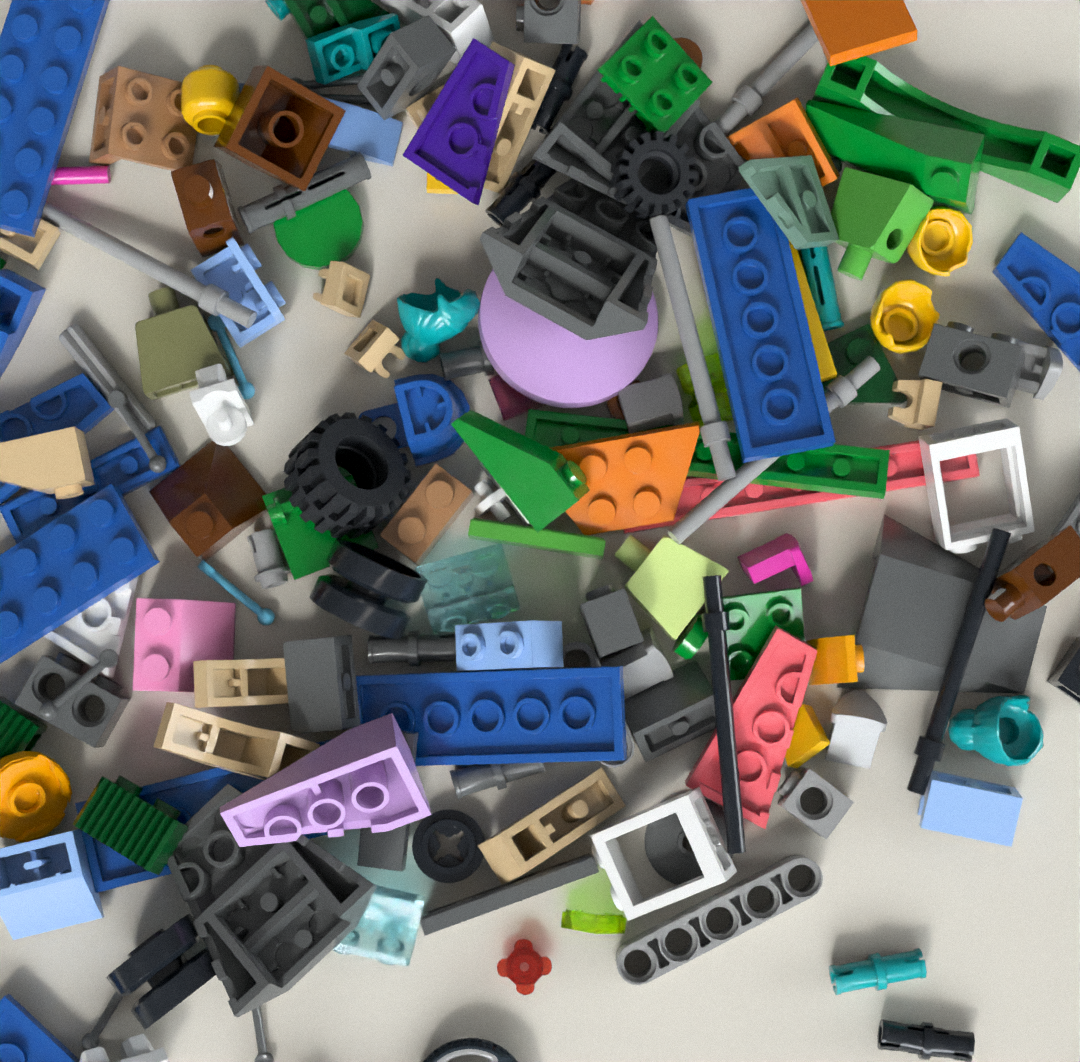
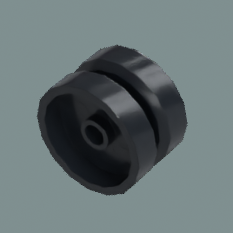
M337 538L326 560L331 568L343 577L333 574L319 576L309 598L322 609L354 626L387 638L399 640L411 617L407 610L394 600L403 603L419 601L428 580L414 569L389 556L361 544Z
M190 913L168 929L164 930L162 928L128 954L129 959L106 977L119 996H129L146 982L151 986L152 989L138 999L131 1010L145 1030L216 975L211 964L213 960L207 947L190 960H187L184 956L186 951L201 940L193 923L195 919Z

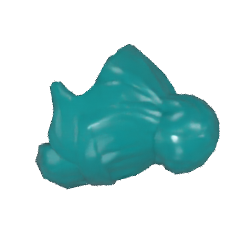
M436 278L434 281L435 292L433 294L409 293L398 296V312L405 329L401 340L404 354L411 360L427 363L434 359L440 352V343L463 332L468 323L478 314L480 301L476 291L466 289L461 294L459 290L448 287L440 278Z
M1027 695L996 696L978 705L976 709H962L949 720L947 728L950 740L960 749L966 751L976 750L983 757L1006 766H1022L1029 763L1044 747V731L1037 716L1028 710L1030 697Z

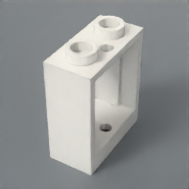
M1005 418L918 436L934 538L945 550H950L951 553L974 551L977 549V544L989 542L993 528L1011 533L1008 544L1021 540V535L1035 532L1020 427ZM1000 449L1010 513L950 526L940 461Z
M700 787L604 826L590 835L593 841V856L597 864L601 868H605L612 884L610 892L613 902L620 911H624L628 921L724 883L737 872ZM676 813L703 875L643 899L616 837Z

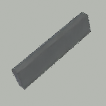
M587 853L425 912L419 921L424 935H428L596 874L599 870L593 854Z

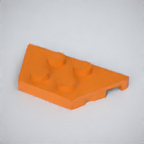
M699 421L550 448L561 453L567 461L571 460L576 463L586 477L585 484L590 490L565 511L584 535H592L674 521L700 433Z

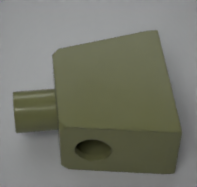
M171 287L161 288L148 294L154 317L135 323L142 388L148 398L153 401L198 387L195 372L212 365L222 364L226 377L233 376L232 369L209 327L204 314L196 304L180 308L175 290Z

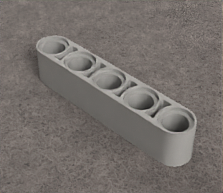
M803 855L788 856L628 939L620 945L616 952L615 961L620 976L624 981L632 985L649 983L812 898L819 892L823 883L820 867L816 862ZM799 864L807 865L811 872L810 882L804 888L793 889L788 881L790 870ZM756 886H766L771 894L769 904L761 910L751 909L747 902L748 893ZM716 907H724L730 913L728 926L720 931H713L706 924V917L709 911ZM680 928L688 931L690 943L686 949L680 952H672L667 949L665 938L671 930ZM642 950L649 955V965L643 972L632 973L624 967V959L629 952Z

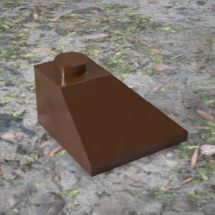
M213 440L149 491L171 526L195 556L204 561L211 558L268 512L262 498L263 495H266V492L228 446L218 445Z

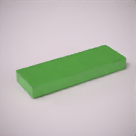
M480 518L470 519L468 531L469 539L595 559H603L606 540L600 537L550 529H542L537 533L531 526Z

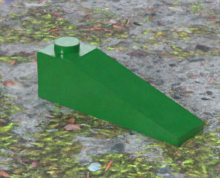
M814 100L807 101L806 113L830 156L859 171L909 183L934 200L932 207L946 206L972 215L983 151L984 134Z

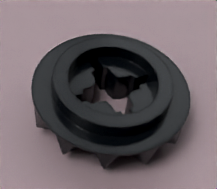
M439 810L427 816L417 827L412 842L413 856L419 869L429 878L442 883L459 882L471 876L480 866L484 855L478 845L485 841V837L476 820L460 810ZM437 830L441 835L444 834L448 838L454 834L458 835L461 831L464 833L457 845L458 850L461 852L460 856L464 859L462 862L458 857H454L451 854H447L444 857L441 856L437 861L434 859L441 847V843L438 840L439 837L434 831Z

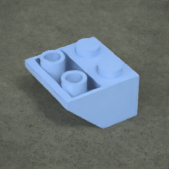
M80 829L0 848V916L13 940L104 917L99 892L95 893Z

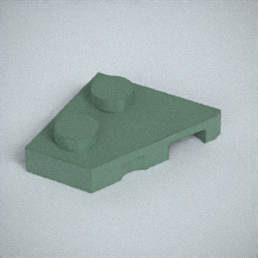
M812 155L751 159L739 166L740 174L795 249L828 246L839 240Z

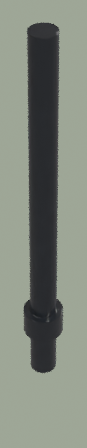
M997 528L992 530L925 735H919L914 754L918 756L907 786V790L920 795L925 794L935 761H941L946 746L945 743H942L986 611L985 600L991 596L1011 536L1009 532Z
M721 575L704 576L703 587L706 613L701 614L703 632H708L728 854L746 852L726 636V630H731L729 611L724 612Z

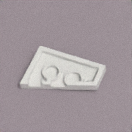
M138 577L44 637L92 667L100 661V654L106 649H112L119 655ZM116 666L105 668L101 672L114 678Z

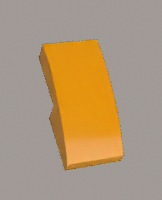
M854 635L806 640L808 644L817 649L809 678V685L858 682L857 673L864 672V652L862 645H855Z

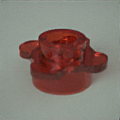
M528 939L517 940L514 950L507 958L500 959L497 964L498 974L501 977H508L515 983L517 992L522 995L531 994L535 988L534 984L542 975H548L552 969L551 960L547 956H540L533 949V944ZM526 962L529 965V969L522 971L520 969L521 963Z

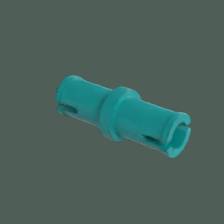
M917 948L913 951L882 957L880 953L869 954L866 960L836 966L830 965L829 975L831 984L835 983L833 991L835 995L870 987L880 991L887 989V984L916 978H926L925 960H919V958L923 957L922 951Z

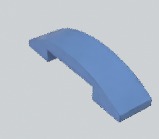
M238 83L240 87V92L245 83ZM325 98L346 110L328 148L349 152L350 157L360 152L366 161L393 167L403 122L391 117L383 120L377 112Z

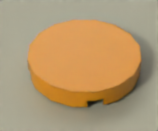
M20 751L5 756L0 760V837L15 839L16 842H29L47 835L61 823L65 816L64 810L67 807V803L71 801L72 790L69 777L53 758L41 752Z

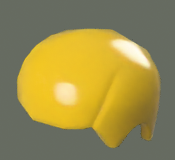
M946 206L933 207L920 223L917 232L907 247V253L914 264L925 272L938 276H950V272L967 264L968 252L973 243L972 226L960 211Z
M912 279L895 281L877 296L870 311V323L875 337L882 346L890 351L903 354L918 351L929 342L934 324H937L940 314L932 304V291L927 286Z

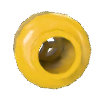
M203 65L184 77L181 85V111L184 120L199 133L205 135L220 134L240 94L238 80L230 72L223 70L217 65Z

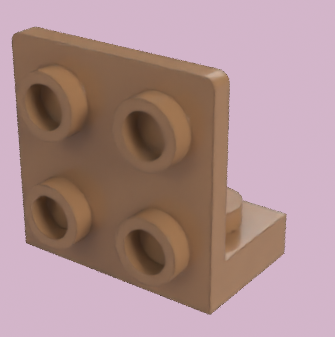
M117 66L99 76L89 163L108 166L123 159L170 171L193 165L197 131L184 120L182 115V82Z

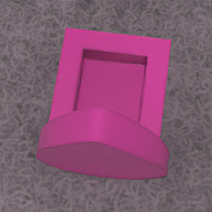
M788 533L737 557L743 572L754 584L790 567L801 586L814 581L797 539Z

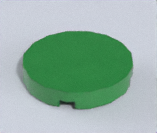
M346 189L296 211V217L290 220L283 217L274 222L277 242L288 258L304 268L315 270L329 269L330 261L345 262L351 258L361 243L364 228L360 207Z

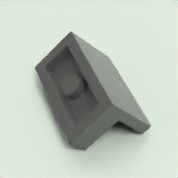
M352 635L284 642L283 650L291 731L296 734L344 730L359 726L360 715Z
M692 661L673 670V677L665 682L663 680L624 700L625 721L645 762L716 729L713 688L697 661Z

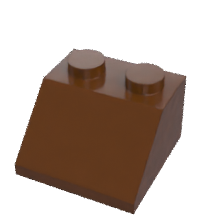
M267 65L254 66L213 147L253 169L305 192L346 110Z

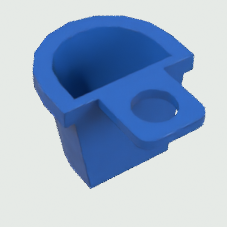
M418 374L394 380V390L398 403L366 410L358 417V419L362 415L372 418V423L380 417L392 419L396 424L397 430L394 437L401 444L397 448L409 447L415 466L420 467L439 462L454 455L465 443L451 423L470 411V406L463 391L451 380L445 381L444 377L435 374Z

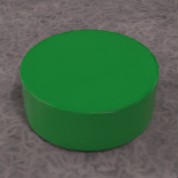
M696 614L678 636L672 648V651L685 660L691 659L708 637V632H703L702 616L700 614Z

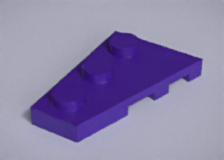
M473 38L404 151L403 156L471 203L479 205L515 64Z

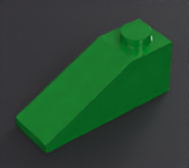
M473 410L468 411L451 423L453 428L537 533L578 502L590 490L585 484L586 477L576 463L571 460L567 461L561 453Z

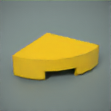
M802 704L799 707L793 727L794 733L789 749L787 748L785 755L788 767L796 769L830 744L813 707Z

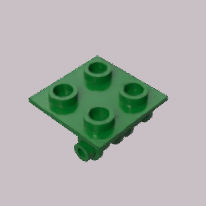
M653 16L597 69L603 76L600 80L603 83L606 82L616 94L619 92L622 94L618 100L621 103L626 99L629 101L631 106L627 110L630 113L635 109L638 111L635 115L644 123L649 133L652 130L665 133L713 83Z
M338 467L342 476L349 483L356 486L352 474L350 475L343 467ZM282 488L263 495L262 498L294 580L331 567L326 559L337 538L331 537L329 530H326L323 534L315 530V523L311 520L306 523L299 516L303 513L298 506L293 507L289 501L292 492ZM373 531L366 535L362 533L358 538L349 539L347 535L341 538L373 550L379 548Z
M800 587L723 597L724 612L729 611L731 630H726L731 681L745 679L775 625L805 641Z

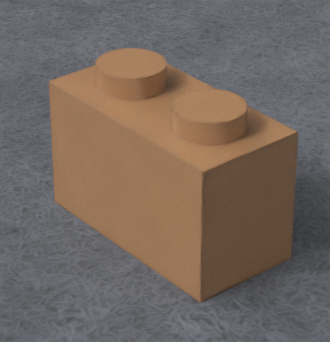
M436 463L381 532L380 536L419 567L474 497L473 492Z

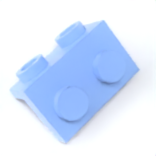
M231 237L225 241L228 245L227 248L190 271L198 282L206 286L209 284L216 285L227 291L230 299L257 313L256 320L250 328H246L219 314L235 342L241 348L284 321L285 318L279 308L286 303L272 281L265 285L261 282L255 270L262 267L248 243L239 247L235 239Z

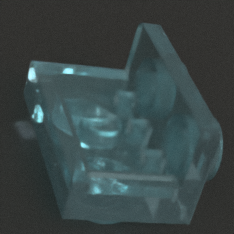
M502 543L415 567V571L422 574L428 580L422 592V598L433 633L435 634L455 632V625L473 624L487 619H500L520 609Z
M376 885L377 888L358 926L332 950L343 955L354 954L376 959L386 965L398 964L409 966L420 925L419 920L422 915L425 896Z

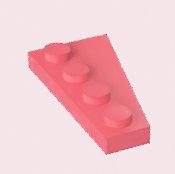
M776 625L732 699L743 818L763 829H766L774 792L776 793L783 761L787 748L789 749L797 713L802 705L817 654V649L814 646ZM715 729L686 778L685 784L692 790L700 787L703 796L723 806L717 730Z

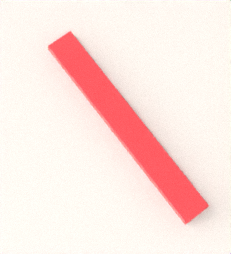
M919 440L873 448L890 450L886 492L926 486ZM976 454L940 461L943 483L980 476ZM686 477L674 521L623 529L624 534L673 526L723 483L724 480ZM749 483L707 521L859 496Z

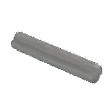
M74 324L64 330L59 336L60 342L104 397L108 400V395L114 390L125 392L128 397L126 405L144 434L156 428L157 422L83 329L79 325ZM114 408L116 412L120 415V417L124 420V422L127 424L119 409Z

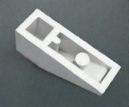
M380 0L392 13L397 14L398 18L406 26L429 15L455 47L456 52L449 61L456 65L473 38L487 47L491 45L492 41H495L483 5L476 0Z

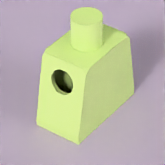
M630 534L614 555L635 572L624 586L625 590L673 641L677 639L705 603L703 577L721 575L722 581L729 572L722 565L682 544H677L673 539L665 535L655 548L650 550Z

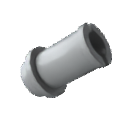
M275 529L263 530L247 536L258 572L254 576L255 581L261 583L262 589L273 588L287 583V574L290 573L289 567H284Z

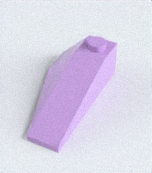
M391 713L347 730L221 806L220 814L239 847L296 841L300 835L328 832L329 838L344 836L343 830L371 827L372 833L386 832L430 816L431 809L410 748Z

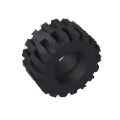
M345 412L341 417L336 413L330 415L325 421L322 420L291 450L288 455L290 459L284 466V472L289 475L284 480L285 490L292 492V496L289 498L291 505L300 508L303 513L299 516L306 523L309 520L315 523V530L322 534L329 530L333 538L341 539L344 535H347L349 539L358 538L362 533L366 535L403 503L402 500L407 496L410 489L406 484L411 480V472L404 467L408 463L406 454L400 453L397 448L401 444L396 437L391 439L386 434L388 430L382 424L375 426L372 424V418L365 415L357 419L355 413ZM337 465L352 474L358 487L349 483L342 476Z

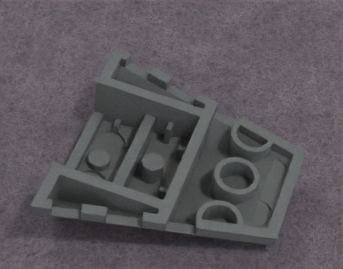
M640 20L630 30V32L625 36V38L614 49V51L609 55L608 58H610L643 25ZM597 70L547 133L531 158L616 199L614 195L618 193L617 187L611 188L610 180L615 176V173L610 172L611 166L617 161L615 157L618 152L634 138L636 139L641 134L647 133V127L635 115L638 112L636 109L631 113L627 110L631 106L629 101L626 99L621 103L618 99L622 94L620 92L616 94L606 82L603 83L600 80L603 76ZM698 99L663 136L667 138L673 134L679 137L676 144L681 146L686 143L690 149L685 154L688 158L695 156L697 164L692 166V171H698V180L692 184L696 186L694 194L687 199L734 191L743 179L739 166L745 163L715 121L711 123L699 107L701 102ZM647 159L641 163L638 171L641 184L652 192L664 191L669 184V172L666 166L655 159ZM623 199L620 201L627 205V203ZM685 203L682 207L667 215L671 227L692 237Z
M572 178L555 188L553 195L547 199L542 196L533 201L530 209L524 213L519 214L515 212L505 218L501 227L497 229L490 227L482 232L480 241L505 296L585 340H592L644 330L649 315L647 307L653 291L651 286L652 277L656 271L658 261L656 259L657 247L649 221L651 217L639 218L637 217L638 211L636 210L628 213L623 209L626 204L620 201L617 202L616 199Z
M884 514L872 558L876 559L855 635V645H862L864 672L857 673L858 682L837 683L836 688L939 691L980 568ZM1043 605L1017 620L1009 617L1004 622L995 620L986 610L959 692L1024 694L1047 606Z
M227 784L185 823L188 826V830L178 843L177 848L173 851V855L168 859L167 864L183 901L188 903L195 919L193 923L198 935L204 939L213 960L211 964L219 981H222L230 999L228 1001L235 1017H240L289 991L358 926L377 886L304 835H300L296 841L239 847L220 814V807L243 793Z

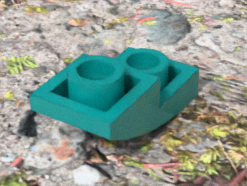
M391 13L361 20L306 39L316 82L326 85L361 69L367 71L390 33L400 29L398 15Z

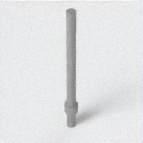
M811 23L750 86L744 85L732 97L733 104L715 121L725 136L745 116L751 117L763 105L762 98L818 41Z
M46 201L41 216L42 219L198 301L199 308L214 316L222 314L246 328H250L255 322L257 313L230 299L227 291L214 284L206 286Z
M659 215L651 218L649 221L704 425L700 428L704 447L710 448L718 481L728 480L736 477L727 443L731 440L726 421H721L667 215Z
M868 356L845 377L839 375L825 387V398L829 414L838 406L844 408L857 396L856 390L880 370V366L874 358ZM780 456L744 463L735 471L736 477L721 483L667 530L669 536L677 544H681Z

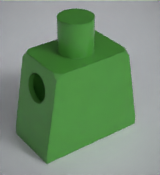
M845 167L831 211L839 240L835 242L846 249L837 271L862 281L871 258L891 264L898 262L917 232L920 223L931 209L934 200L909 183Z

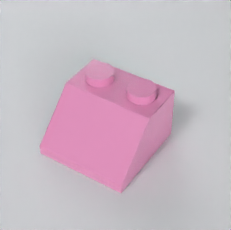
M136 598L133 690L194 692L193 661L234 660L236 603Z

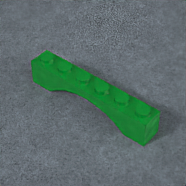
M866 56L833 66L827 63L812 98L814 101L984 134L979 171L1056 203L1071 190L1080 168L1079 145L1046 131L1000 123L956 108L915 88L893 74L878 61Z

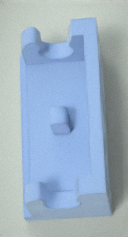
M932 770L925 794L920 797L918 815L921 816L919 825L923 829L1012 847L1023 798L1015 787Z

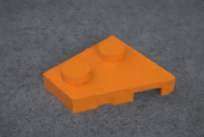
M798 97L726 137L738 154L748 161L751 159L812 155L822 187L840 177Z

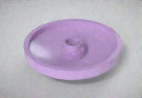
M493 269L481 295L478 311V328L482 346L488 360L500 377L512 388L529 399L545 405L560 408H582L610 400L617 396L619 391L636 380L651 357L656 343L658 311L652 291V297L647 307V312L649 313L648 321L644 330L585 340L505 296Z

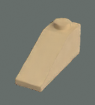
M492 41L490 48L515 64L483 187L502 194L556 70L525 54Z
M74 426L0 443V482L47 494H55L56 499L73 498L84 494L82 487L95 485L84 432Z
M601 767L479 844L478 847L501 885L527 873L626 805Z

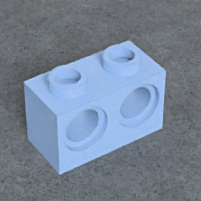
M528 620L455 625L457 671L564 667L562 621Z

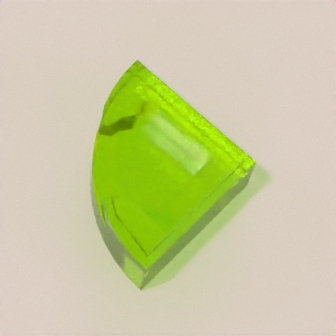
M566 909V911H562L561 928L593 934H625L626 917L614 913L593 914L583 912V910Z

